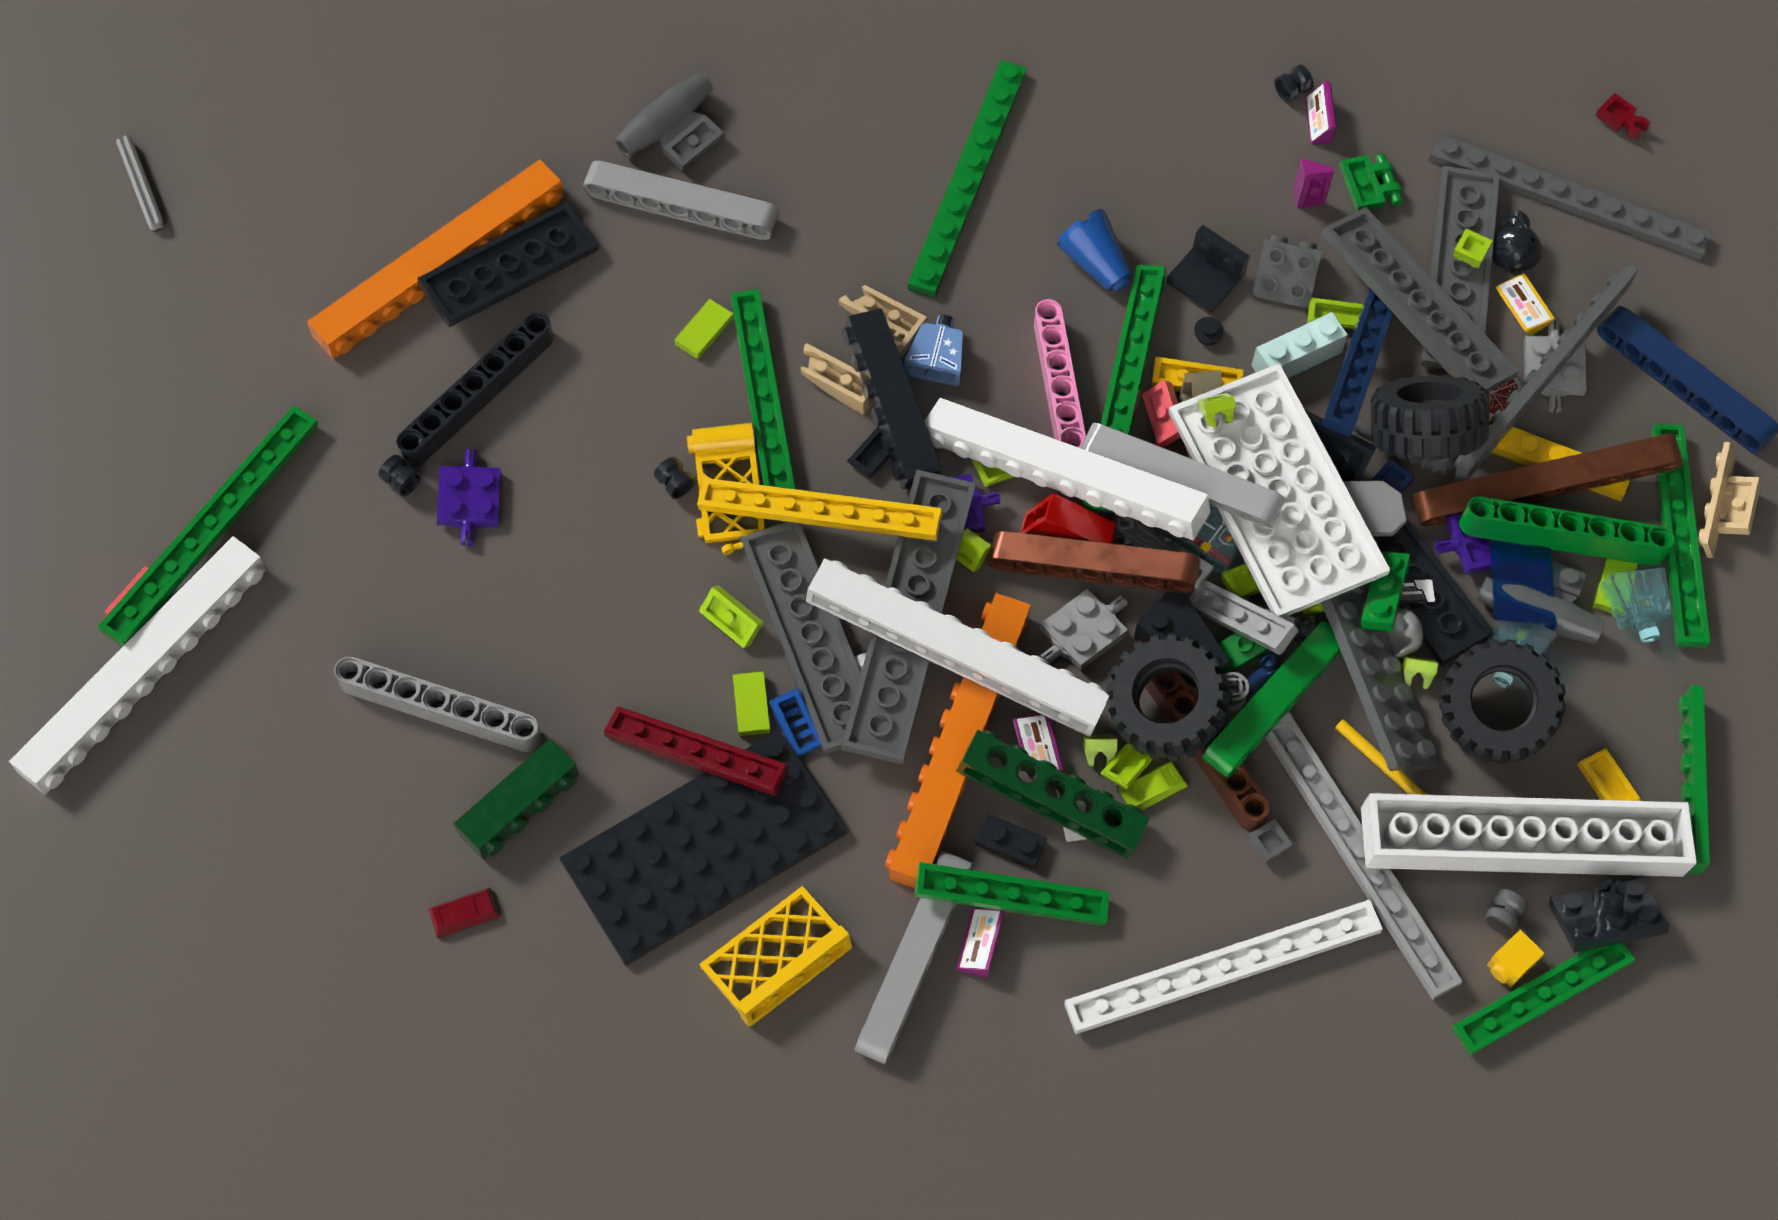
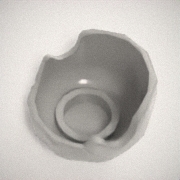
M1399 608L1393 632L1386 631L1395 652L1394 657L1397 659L1417 651L1423 641V628L1419 618L1411 610Z

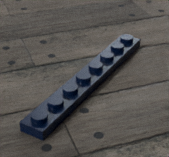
M1370 287L1321 424L1347 437H1350L1355 428L1393 312Z

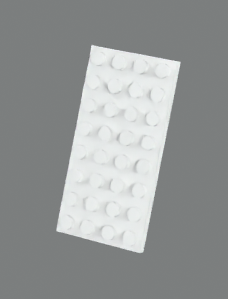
M1280 363L1169 407L1168 413L1193 460L1276 491L1286 498L1273 528L1261 526L1218 509L1271 613L1284 618L1389 574L1390 568ZM1224 393L1233 395L1236 404L1233 422L1225 423L1224 415L1221 412H1217L1215 417L1216 427L1208 426L1202 412L1199 411L1197 400Z

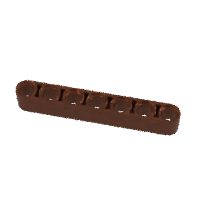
M999 531L994 534L987 560L989 566L1000 571L1177 593H1191L1194 591L1201 562L1197 556L1185 552Z
M1178 672L1158 675L1145 686L1169 723L1185 718L1191 713L1198 701ZM1168 682L1172 685V688L1164 689L1158 683ZM1185 707L1190 713L1181 714L1176 708ZM1214 736L1211 741L1213 742L1217 736ZM1203 747L1196 750L1197 756L1193 758L1239 825L1248 831H1255L1262 827L1269 813L1270 804L1244 765L1242 764L1230 778H1227L1202 759L1206 752ZM1237 782L1243 789L1233 790L1229 787L1228 783ZM1255 808L1261 815L1251 816L1247 813L1246 809Z

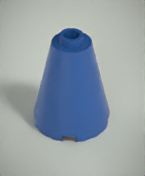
M1098 209L1088 214L1091 218L1090 220L1081 222L1079 219L1061 234L1058 238L1059 242L1056 244L1059 249L1107 291L1114 289L1115 292H1119L1129 285L1130 281L1128 278L1132 273L1104 209Z

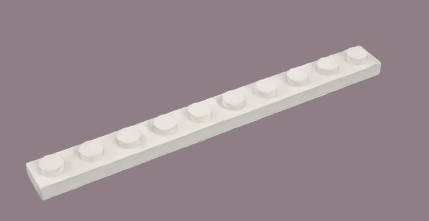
M1369 899L1067 999L1064 1005L1075 1034H1079L1379 934L1383 928Z

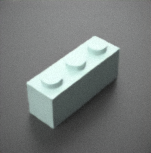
M1331 312L1256 347L1251 366L1255 372H1259L1280 363L1287 378H1290L1341 354L1348 334Z

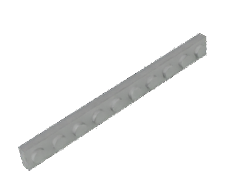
M1286 714L1266 736V740L1368 900L1370 899L1373 908L1427 993L1434 1000L1460 986L1463 981L1391 869L1366 868L1362 824L1291 714Z

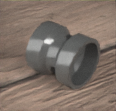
M1500 889L1494 898L1495 905L1493 908H1489L1484 921L1492 929L1511 935L1518 926V917L1524 914L1528 903L1517 893Z

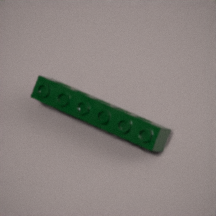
M977 729L956 769V772L1125 859L1135 851L1150 819L1138 807L1131 804L1124 805L1116 801L1109 792L1100 789L1095 790L1085 785L1086 782L1080 777L1066 775L1058 771L1057 767L1051 762L1039 761L1029 756L1025 749L1015 745L1010 746L1000 741V738L990 731L982 732ZM990 757L999 758L1003 763V767L998 768L992 765ZM1018 772L1028 773L1032 782L1021 780ZM1047 786L1057 788L1060 797L1050 795ZM1076 801L1084 802L1088 806L1089 812L1079 810ZM1105 815L1112 816L1117 822V827L1108 825L1105 821Z

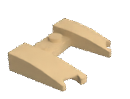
M866 285L862 286L865 296L853 302L846 295L839 299V305L853 315L882 308L900 358L910 349L921 324L927 323L926 316ZM806 343L803 352L804 355L810 356L808 368L801 367V374L838 401L865 415L871 407V403L863 395L861 386L863 381L860 373L856 372L853 367Z

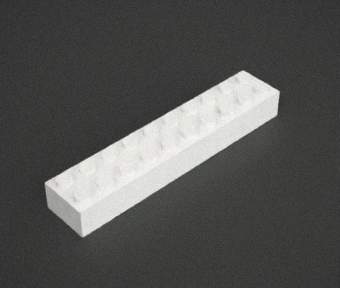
M1370 793L1361 806L1366 868L1683 877L1696 864L1688 802Z

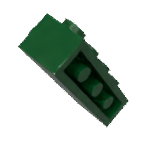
M549 739L453 823L457 834L482 860L489 855L497 854L512 834H518L527 827L529 819L537 812L542 813L551 806L553 798L561 791L566 792L573 787L579 776L576 763Z

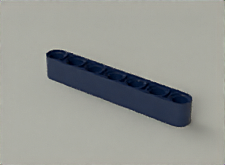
M1617 306L1597 326V333L1604 342L1749 452L1760 453L1778 434V424L1772 417L1629 309Z

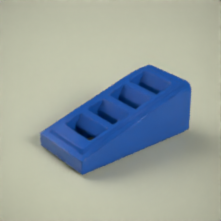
M798 688L769 701L768 704L797 757L821 747L809 710ZM792 702L796 703L797 707L782 713L780 708ZM801 713L803 718L787 724V718ZM805 723L807 724L808 729L795 735L792 734V729ZM812 734L814 740L798 747L796 741Z

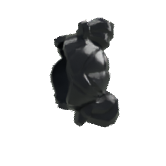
M1520 210L1511 211L1507 219L1503 218L1500 221L1503 229L1494 238L1492 254L1494 263L1501 268H1506V273L1512 275L1515 270L1519 272L1536 266L1542 252L1540 238L1530 228V220L1526 213Z

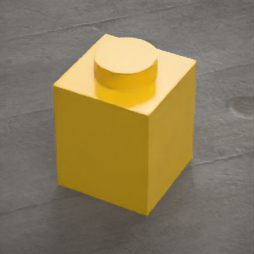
M1519 930L1493 955L1487 966L1496 980L1503 984L1506 983L1512 988L1538 963L1544 952Z

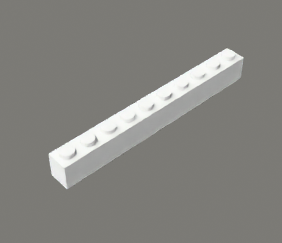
M939 398L924 421L932 445L935 448L950 450L962 458L969 457L987 467H996L1004 470L1013 477H1023L1033 481L1038 486H1047L1058 490L1065 496H1074L1086 500L1092 506L1107 508L1119 516H1128L1141 521L1146 526L1158 527L1169 531L1176 537H1185L1194 541L1211 512L1208 494L942 398Z
M233 536L9 761L17 773L44 795L51 789L58 787L63 781L64 775L73 766L79 765L85 759L87 752L96 743L103 741L107 737L110 729L118 720L124 719L131 712L132 706L141 697L148 695L154 688V684L164 674L173 670L177 660L185 652L191 651L197 645L199 638L208 629H212L218 624L220 617L230 607L235 606L240 601L242 594L251 585H255L261 580L266 568L260 556Z
M824 558L808 588L806 602L1088 737L1091 736L1110 696L1098 684L1079 680L1068 670H1058L1048 665L1039 656H1029L1019 651L1015 645L1009 642H1000L991 638L982 629H972L962 624L955 616L943 615L934 611L929 604L922 601H913L905 597L896 588H886L866 574L859 575L850 571L846 565L839 561H829Z

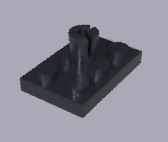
M1305 410L1341 479L1361 481L1377 446L1354 434L1347 437L1321 425L1323 418Z
M1643 877L1622 882L1617 880L1616 883H1612V879H1607L1601 882L1598 887L1550 896L1549 906L1574 953L1668 934L1669 924Z

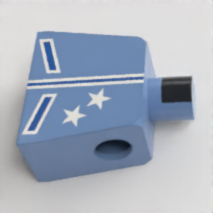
M941 314L937 317L936 325L929 323L921 324L905 358V372L907 376L959 387L963 332L953 328L955 322L953 317Z

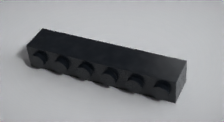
M879 308L848 316L842 329L843 340L847 346L850 345L853 353L852 364L854 370L861 375L863 395L866 399L870 400L873 408L871 410L875 426L880 427L882 447L886 454L889 453L892 460L891 470L894 479L900 482L903 490L912 487L916 470L939 475L942 471L883 309Z

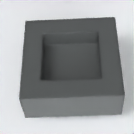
M1275 819L1248 834L1247 840L1265 865L1291 850L1293 843Z

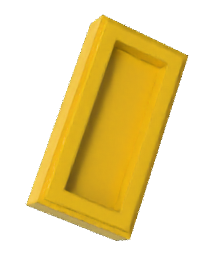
M1607 748L1579 761L1577 764L1600 800L1642 801Z

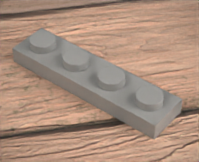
M1204 579L1188 598L1198 614L1278 655L1282 654L1299 631L1293 623Z

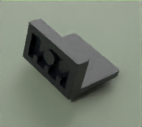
M1202 225L1196 231L1193 248L1166 277V283L1209 312H1213L1246 275L1250 255L1205 225Z

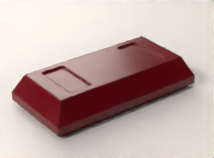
M490 887L428 908L437 939L500 917Z

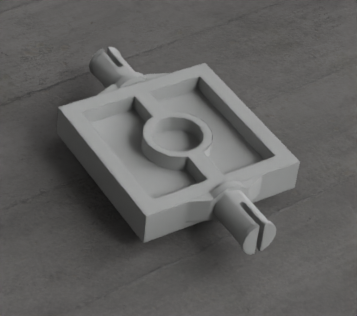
M1556 320L1555 324L1553 321L1547 325L1548 336H1525L1524 380L1532 369L1537 371L1542 366L1540 362L1549 349L1554 351L1559 346L1557 344L1560 338L1559 321ZM1585 341L1541 393L1542 395L1549 396V412L1551 413L1554 412V409L1555 413L1562 411L1561 397L1585 395Z
M1088 589L1083 591L1040 623V630L1052 643V647L1043 654H1040V657L1049 665L1059 656L1070 660L1080 671L1128 636V629L1115 616V614L1128 606L1126 599L1119 595L1110 604L1105 605Z

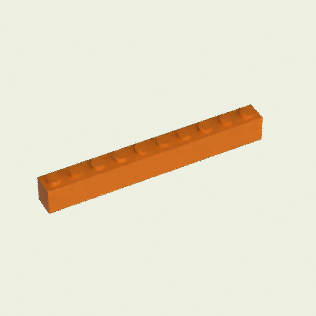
M539 159L309 319L307 324L312 337L333 360L339 355L349 352L353 345L363 338L370 337L380 326L394 320L399 316L400 312L422 300L425 294L417 284L418 277L537 218L548 208L556 206L564 198L562 181Z
M996 593L993 602H987L984 607L981 619L985 620L982 630L986 631L991 638L1000 642H1009L1018 648L1030 617L1031 604ZM963 677L961 683L955 682L950 696V700L954 701L951 710H944L939 727L943 728L940 738L936 736L933 738L929 754L933 755L929 765L924 764L921 769L918 782L922 783L919 792H913L907 807V810L911 811L908 821H901L896 838L900 839L896 850L890 849L885 863V867L889 868V880L914 889L917 865L920 862L936 864L966 786L968 777L956 772V769L977 729L982 732L987 730L1000 694Z

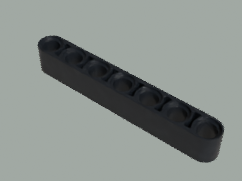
M535 312L528 315L397 436V447L400 456L406 460L407 466L417 467L425 463L553 343V333L550 319L546 314ZM516 349H523L518 352H513ZM496 368H502L499 371H492ZM481 387L479 390L472 391L473 388ZM453 407H460L457 410H450ZM439 426L435 430H428L431 427ZM411 446H417L413 450H407Z

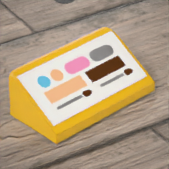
M1525 273L1496 287L1528 335H1535L1556 320Z

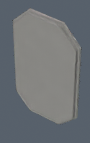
M1343 481L1372 537L1393 536L1407 522L1402 494L1384 481Z

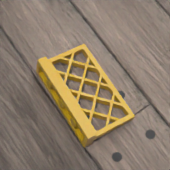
M801 886L699 965L740 1013L742 1020L750 1028L851 950L852 944L849 933L841 925L838 926L808 891ZM803 898L809 905L808 916L791 915L792 906ZM772 921L784 922L782 935H765L766 926ZM789 922L807 923L805 937L788 936ZM812 923L826 924L831 930L822 938L810 937ZM746 941H758L757 954H739L740 946ZM764 942L781 943L779 956H762ZM786 943L804 944L803 953L798 957H785ZM720 961H732L730 975L716 974L712 967ZM738 962H755L753 976H737ZM760 964H778L777 973L772 977H759ZM724 982H729V987ZM734 984H752L751 993L739 1001L733 994Z

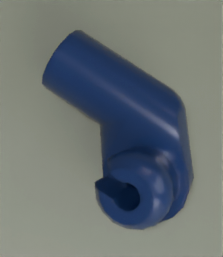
M1269 654L1264 656L1261 660V666L1247 678L1249 696L1258 691L1281 667V662L1277 660L1275 655Z

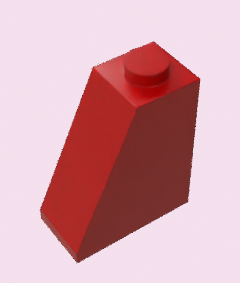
M1052 493L1026 511L1020 533L1114 544L1115 536L1113 534L1116 523Z

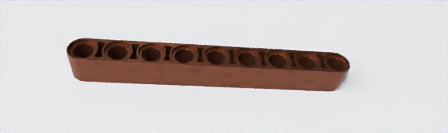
M1664 434L1425 489L1415 493L1412 498L1420 525L1427 527L1446 523L1450 515L1463 513L1468 502L1476 496L1528 504L1671 471L1682 466L1684 462L1675 435Z

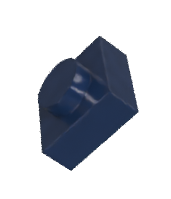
M1390 459L1371 481H1384L1402 494L1413 482L1415 476Z

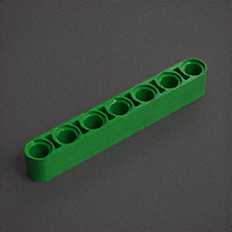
M1479 496L1472 498L1468 502L1459 520L1460 529L1472 537L1650 566L1660 565L1675 544L1674 534L1663 526Z
M1322 621L1218 735L1202 757L1205 762L1227 778H1230L1341 653L1333 630L1328 623Z

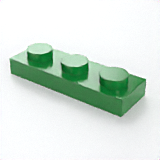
M1380 551L1390 568V572L1384 577L1371 581L1361 618V626L1363 629L1393 632L1411 562L1410 554Z

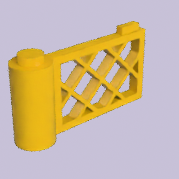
M752 423L692 429V435L687 436L688 453H695L699 495L704 478H709L703 473V464L715 463L722 468L721 472L715 477L717 480H721L726 473H729L741 483L752 484L748 481L752 476L753 484L759 485ZM750 459L751 468L744 476H741L731 468L739 460ZM701 510L702 518L696 519L698 538L704 537L705 543L740 540L742 536L765 529L763 518H756L758 528L745 530L738 525L744 517L737 515L732 520L723 513L713 512L708 517V511ZM717 516L729 524L724 532L710 534L709 525Z

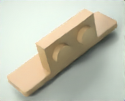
M1724 442L1722 452L1717 454V476L1712 478L1710 484L1711 503L1706 504L1704 512L1706 525L1705 529L1701 528L1699 532V546L1704 548L1707 558H1714L1719 533L1750 535L1761 487L1759 477L1732 476L1736 456L1731 442Z

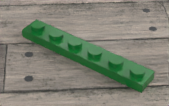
M1690 685L1685 694L1680 696L1678 702V713L1683 715V724L1679 730V742L1684 744V754L1680 758V771L1684 773L1685 783L1681 787V801L1688 802L1696 856V864L1687 874L1701 875L1710 864L1704 686Z
M923 862L917 865L914 897L1100 926L1107 924L1109 891Z
M1624 943L1583 951L1459 1021L1451 1029L1468 1055L1472 1056L1626 968L1635 959Z

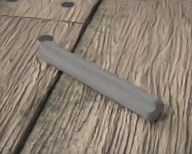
M128 135L119 137L116 143L149 229L155 231L158 228H163L164 221L134 143Z

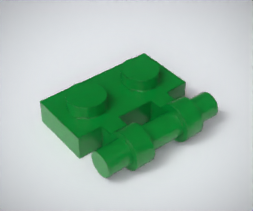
M1385 154L1377 155L1375 157L1376 163L1371 164L1368 155L1341 160L1339 168L1356 212L1365 207L1369 211L1384 208L1386 203L1385 197L1391 200L1394 207L1403 204L1402 188L1400 183L1395 181L1393 165L1387 160ZM1377 176L1382 178L1384 184L1379 185Z

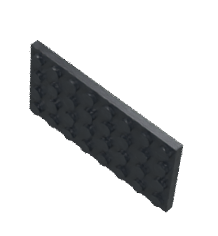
M780 730L745 749L788 765L789 771L776 796L705 772L559 857L567 874L625 966L847 834L846 828Z

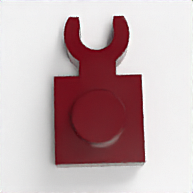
M1616 93L1597 110L1595 115L1617 132L1623 127L1626 129L1628 136L1634 140H1637L1641 134V131L1636 127L1646 131L1650 125L1647 118L1635 116L1637 108Z

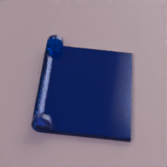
M1490 542L1494 620L1544 624L1547 630L1556 629L1557 619L1552 611L1518 601L1502 589V585L1506 584L1522 585L1555 597L1552 549L1544 546Z

